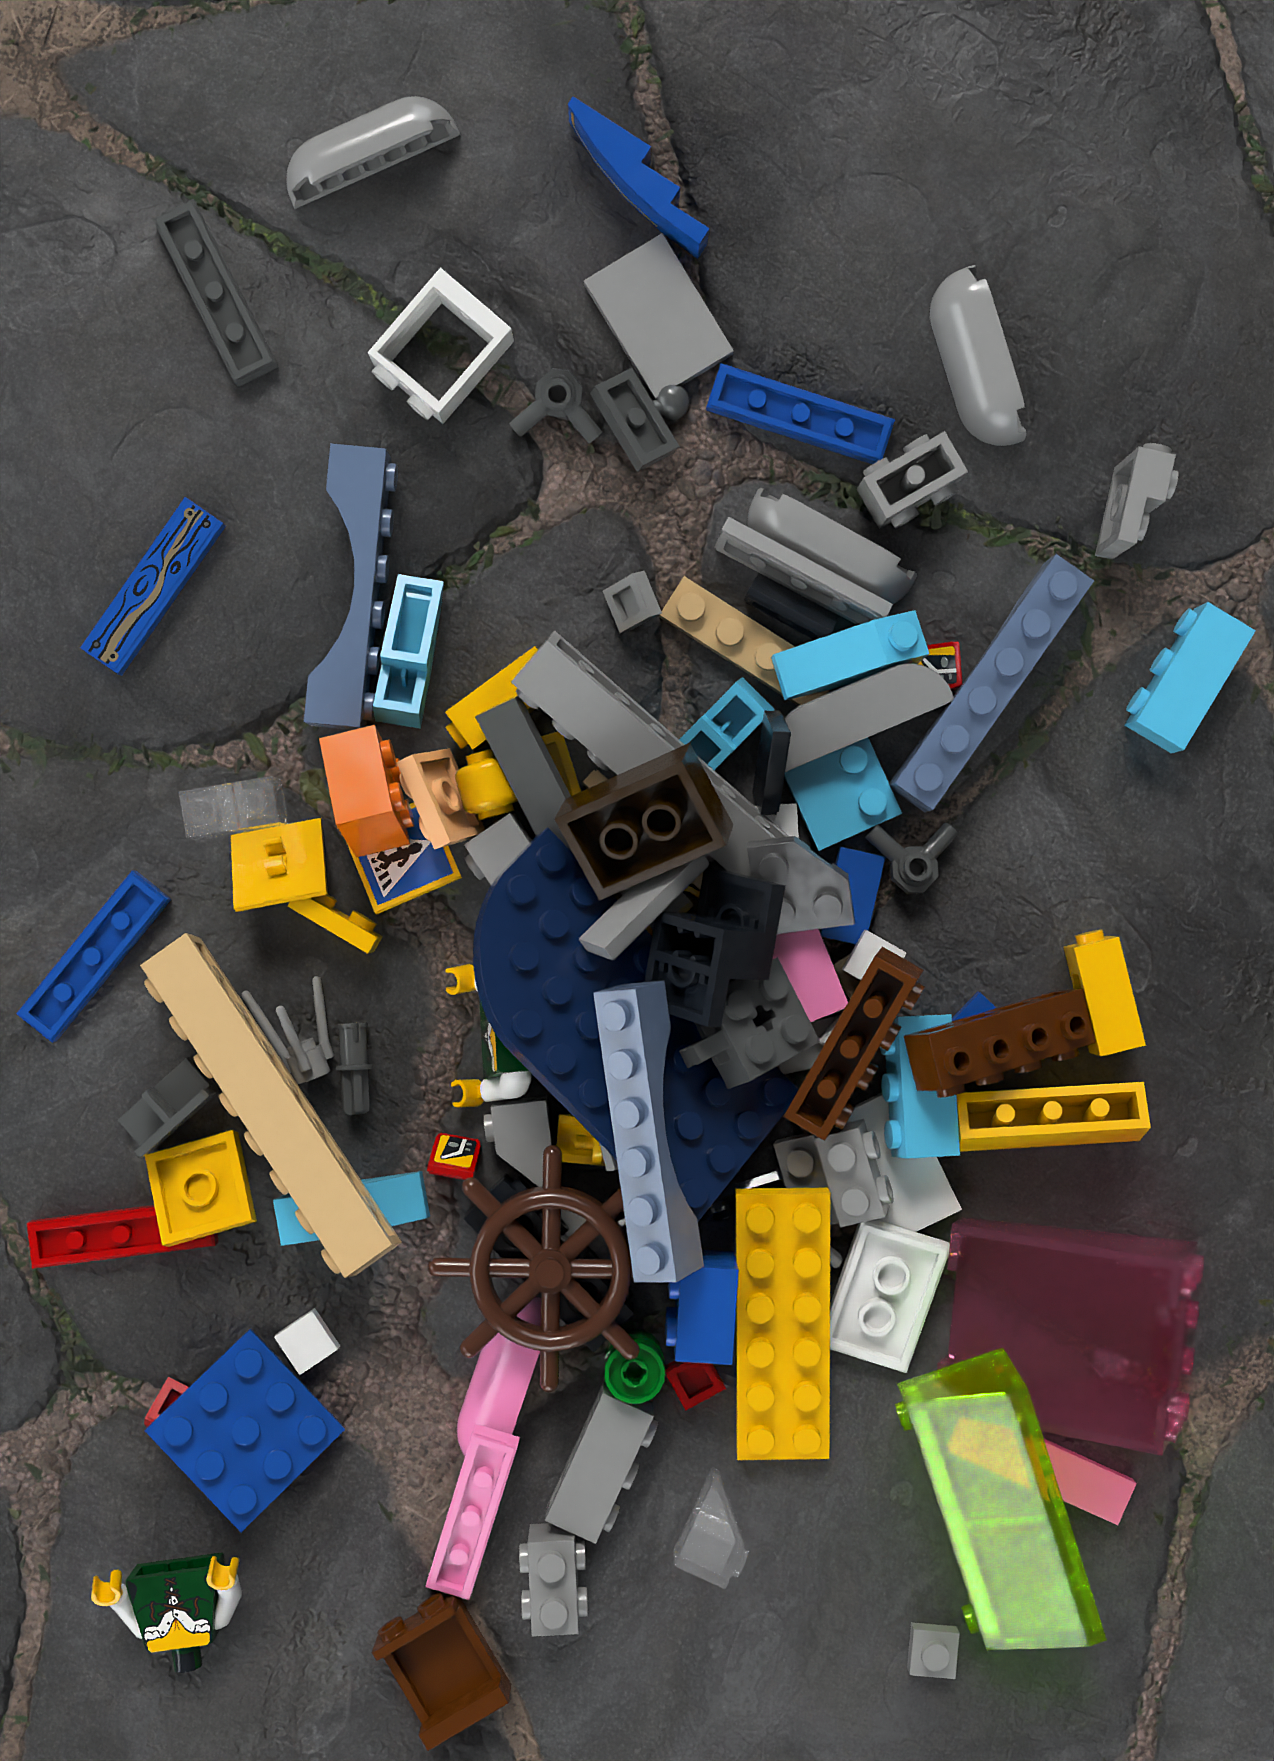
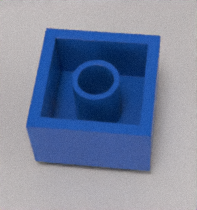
M702 1249L704 1267L678 1282H668L669 1299H675V1307H666V1346H674L676 1362L732 1365L738 1265L733 1251Z

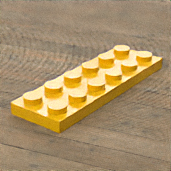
M829 1188L735 1189L736 1262L739 1269L736 1303L737 1460L829 1459L830 1190Z

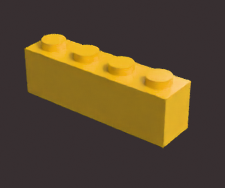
M1144 1082L957 1094L960 1152L1140 1141L1151 1128Z

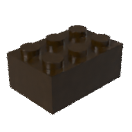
M691 743L685 744L566 798L554 818L599 900L727 846L733 828V823Z

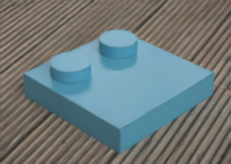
M868 737L785 772V782L795 804L797 803V809L816 851H820L902 814Z

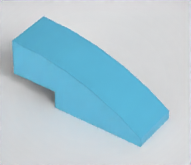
M401 574L397 576L380 655L382 665L373 702V712L377 722L421 729L438 632L444 588L443 581Z
M742 677L679 740L683 744L691 743L696 755L715 771L763 722L764 710L774 711L775 709Z
M422 1171L361 1180L391 1226L430 1217ZM289 1193L273 1200L281 1246L319 1240L315 1233L309 1234L299 1223L295 1215V1211L299 1208Z

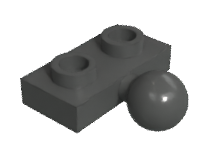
M630 368L594 386L590 392L591 397L637 472L674 454L680 447L663 419L677 420L687 412L690 403L689 395L681 385L665 386L659 392L656 399L653 398L652 401L633 368Z

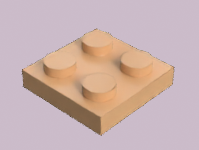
M450 748L412 754L397 761L401 772V786L404 792L413 799L420 815L419 827L421 832L432 843L434 850L470 840L485 830L478 815L467 813L463 808L455 780V774L459 768Z

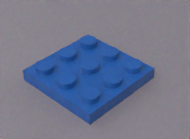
M250 1328L144 1431L228 1520L242 1532L345 1430V1427Z

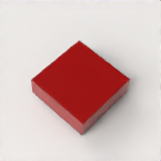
M674 1360L665 1365V1374L685 1411L726 1389L725 1383L714 1364L676 1362Z

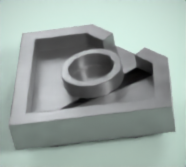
M796 836L748 842L747 852L751 877L786 885L777 934L855 925L848 873L834 863L831 865L812 852L810 846Z

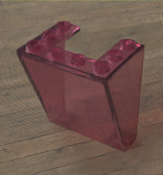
M965 1217L952 1223L947 1270L957 1271L948 1355L937 1363L933 1409L1162 1456L1169 1442L1176 1443L1178 1432H1182L1184 1421L1187 1422L1190 1394L1182 1392L1184 1375H1192L1195 1358V1348L1188 1347L1187 1341L1189 1329H1197L1200 1302L1192 1301L1193 1290L1196 1291L1198 1283L1201 1284L1204 1271V1256L1196 1255L1198 1242Z

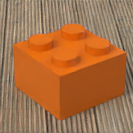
M375 725L319 738L335 823L354 855L361 857L409 845L410 840L407 828L414 827V819L408 799L404 800L400 783L401 772L397 765V761H400V759L395 757L390 739L383 741Z

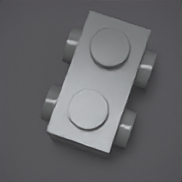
M945 431L932 439H929L927 434L923 435L903 448L904 455L892 462H889L887 458H883L863 471L865 477L859 484L857 491L879 529L889 523H892L896 529L918 516L919 513L916 508L925 502L932 500L936 506L959 492L956 485L968 473V470Z
M551 1523L530 1524L528 1541L519 1546L520 1573H529V1590H522L521 1596L522 1619H531L532 1637L579 1634L580 1617H588L587 1587H579L578 1570H586L585 1541H577L575 1534Z

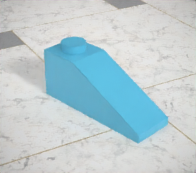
M916 610L871 620L773 654L771 659L784 700H789L847 686L895 665L918 664L930 653Z

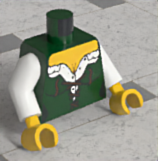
M466 964L445 970L446 973H453L457 979V985L446 987L447 993L456 995L474 990L478 992L473 965ZM480 998L484 1080L482 1082L478 1079L454 1080L451 1083V1087L461 1086L463 1090L462 1100L460 1102H453L452 1105L454 1107H478L484 1101L492 1102L521 1097L527 1092L533 1075L497 1037L485 1015Z
M221 1552L141 1563L135 1566L125 1580L126 1586L122 1583V1572L120 1570L111 1571L110 1582H103L98 1576L93 1577L91 1599L99 1606H110L137 1638L143 1639L147 1651L152 1653L172 1650L175 1672H191L202 1666L200 1646L213 1643L219 1630L229 1624L240 1601L242 1590L237 1575L240 1560L237 1557H232L230 1566H224V1554Z

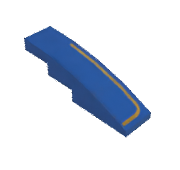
M572 97L568 103L569 123L596 165L621 195L653 226L698 259L708 244L709 228L677 208L680 199V187L649 168L651 164V146L577 98Z

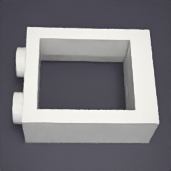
M440 267L368 351V354L375 366L372 373L390 390H394L398 385L410 396L407 403L420 416L429 420L433 415L444 424L511 346L514 338L511 327ZM442 303L488 344L438 401L397 366L393 359Z

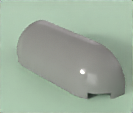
M418 96L397 99L316 135L301 144L292 155L287 168L286 185L288 195L294 209H297L461 134L451 115L435 101Z
M972 265L952 273L939 285L930 305V322L963 425L980 441L997 446L1012 445L1023 442L1026 438V430L1021 426L1017 412L1018 409L1025 408L1024 400L990 288L986 279L977 281L975 276L976 266Z
M759 488L751 501L747 519L749 528L892 604L901 600L910 591L917 579V573L900 567L898 563L901 559L890 551L787 495L782 494L781 498L777 499L769 495L764 488Z
M912 663L899 664L798 706L785 718L791 732L785 772L952 702L954 696L949 685L942 676L926 666Z

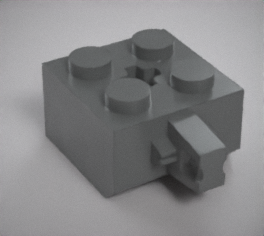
M777 957L772 960L769 980H729L721 1027H706L695 1023L701 1039L679 1052L687 1068L712 1058L729 1089L759 1077L819 1043L820 1040Z

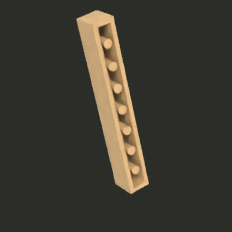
M185 933L140 966L148 977L144 981L147 990L159 1003L164 1001L173 1015L169 1018L172 1028L182 1040L186 1041L189 1039L198 1053L194 1056L196 1065L207 1078L211 1079L213 1077L223 1091L219 1094V1099L229 1114L233 1117L239 1116L248 1130L244 1133L247 1143L257 1155L261 1156L264 1154L272 1166L273 1170L269 1174L278 1190L284 1195L288 1193L291 1195L299 1208L295 1211L299 1223L309 1234L315 1233L323 1244L324 1249L321 1251V1255L328 1267L335 1274L341 1272L344 1278L356 1276L401 1244L402 1241L202 939Z

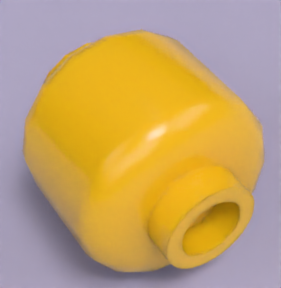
M492 749L466 756L468 765L460 768L455 774L464 810L470 814H477L479 820L514 811L513 803L518 800L496 757H494Z

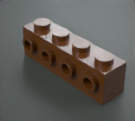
M882 946L874 956L784 1115L785 1118L824 1141L834 1126L843 1130L856 1107L849 1102L850 1097L856 1087L864 1091L866 1090L879 1067L871 1062L877 1050L881 1047L888 1051L902 1028L894 1023L900 1010L904 1007L911 1011L925 986L917 982L924 971L923 969Z
M1083 988L1055 990L904 1035L917 1091H936L938 1098L961 1094L965 1092L964 1084L976 1081V1085L999 1082L1004 1079L1003 1072L1014 1069L1015 1073L1037 1070L1042 1067L1041 1060L1051 1057L1052 1061H1062L1080 1055L1078 1048L1096 1043Z

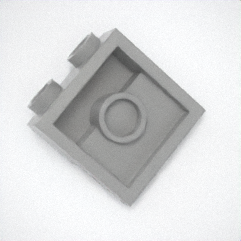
M1156 443L1144 444L1143 447H1137L1115 466L1095 556L1113 560L1137 544V540H1143L1149 524V513L1164 503L1166 498L1171 499L1177 486L1178 471L1173 470L1176 455L1171 454L1172 449L1170 447Z
M864 1119L846 1123L843 1130L834 1126L825 1141L807 1132L777 1139L774 1142L773 1146L786 1188H829L830 1225L839 1223L840 1227L886 1217L890 1207L889 1204L894 1202L893 1191L888 1176L880 1175L876 1161L881 1156L878 1139L874 1131H867Z

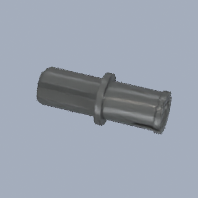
M367 1022L338 1024L340 1065H336V1070H340L342 1112L347 1115H360L369 1111L368 1069H372L373 1066L368 1064Z

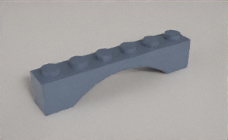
M330 443L326 491L338 507L350 536L354 556V590L350 611L339 638L325 659L308 675L304 722L311 726L355 730L366 727L367 720L373 721L375 718L373 712L375 693H370L371 675H378L381 650L380 647H374L375 630L383 628L385 618V602L378 601L380 583H387L389 576V556L383 555L384 537L391 538L394 524V512L392 509H387L389 491L395 492L398 482V464L391 463L392 458L385 448Z
M1058 554L1052 556L1042 565L1016 602L985 653L954 695V700L947 704L889 783L892 790L923 812L931 811L936 807L1094 582L1092 578Z
M664 981L622 984L594 992L593 994L634 1282H678L704 1267L698 1219L689 1207L678 1184L665 1130L663 1074L666 1048L671 1030Z

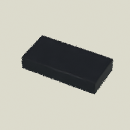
M764 710L752 790L761 815H777L780 808L791 737L790 729L780 711Z

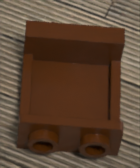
M437 1593L422 1602L417 1608L418 1612L404 1621L401 1617H396L383 1625L377 1632L378 1636L371 1652L376 1661L384 1658L421 1721L419 1737L428 1751L508 1704L512 1685L462 1599L450 1594L443 1597L441 1593Z

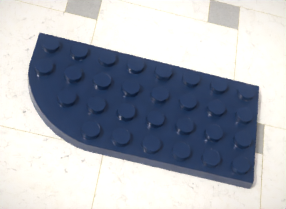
M547 827L500 873L487 891L479 911L473 940L475 982L485 1015L503 1045L617 1160L593 993L622 984L644 982L652 936L645 929L615 960L586 951L579 938L617 899L613 895L601 900L598 899L575 855ZM669 1014L671 1030L666 1048L663 1074L665 1130L678 1184L699 1222L789 1108L798 1089L777 1067L749 1082L729 1089L712 1058L687 1068L679 1051L700 1040L701 1036L694 1022Z

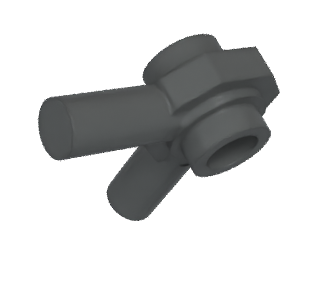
M552 368L536 382L535 401L509 422L510 426L520 437L546 415L555 417L566 416L588 444L602 433L601 429L580 405L583 386L569 369Z
M944 822L923 847L911 846L903 848L879 825H876L865 838L891 861V880L906 894H918L925 892L938 877V862L936 859L954 840L958 832L950 824Z

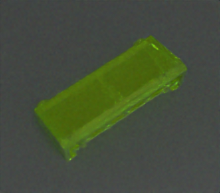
M1002 1347L897 1383L902 1401L895 1403L894 1406L903 1431L912 1429L917 1439L967 1592L966 1596L969 1604L961 1606L970 1634L979 1632L986 1650L1089 1647L1107 1641L1029 1390L1004 1348Z

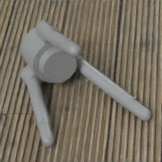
M318 976L312 979L319 1045L315 1044L313 1038L300 1042L285 1008L278 1006L276 1013L290 1044L286 1048L250 992L243 991L241 995L288 1071L292 1073L297 1084L308 1082L330 1072L327 1059L335 1056L329 1042L321 978Z

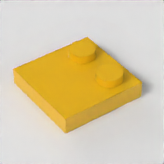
M226 1131L145 1156L163 1246L170 1247L257 1222L239 1133L237 1131Z

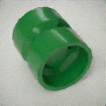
M629 1328L625 1331L639 1345V1355L635 1359L628 1360L609 1342L605 1351V1381L609 1391L617 1399L628 1404H641L651 1400L661 1390L665 1381L664 1354L660 1342L651 1333L642 1329Z

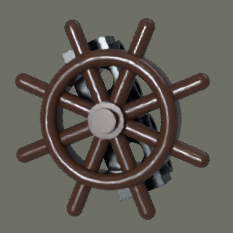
M555 1145L547 1146L543 1151V1183L540 1187L531 1188L521 1177L518 1176L513 1180L507 1173L489 1190L476 1178H467L462 1184V1190L474 1205L466 1212L464 1220L478 1234L472 1249L471 1258H433L428 1263V1272L434 1277H470L475 1301L485 1317V1320L461 1343V1354L467 1358L474 1357L500 1333L517 1345L540 1351V1386L546 1392L555 1391L559 1385V1351L586 1344L595 1352L608 1340L628 1360L635 1359L640 1352L639 1345L621 1327L634 1314V1303L630 1300L634 1294L629 1288L631 1279H634L629 1244L621 1225L616 1219L624 1211L621 1187L602 1204L584 1192L561 1186L562 1152ZM561 1209L573 1212L586 1219L570 1237L565 1234L569 1227L561 1218ZM524 1215L532 1221L534 1229L531 1233L518 1222V1217ZM599 1234L602 1235L608 1246L611 1260L600 1259L588 1246ZM492 1249L501 1258H491ZM491 1277L521 1278L524 1282L502 1302L496 1293ZM585 1281L595 1285L598 1290L597 1296L593 1298L579 1282ZM537 1295L541 1298V1326L531 1324L516 1316ZM560 1319H561L566 1325L560 1326Z

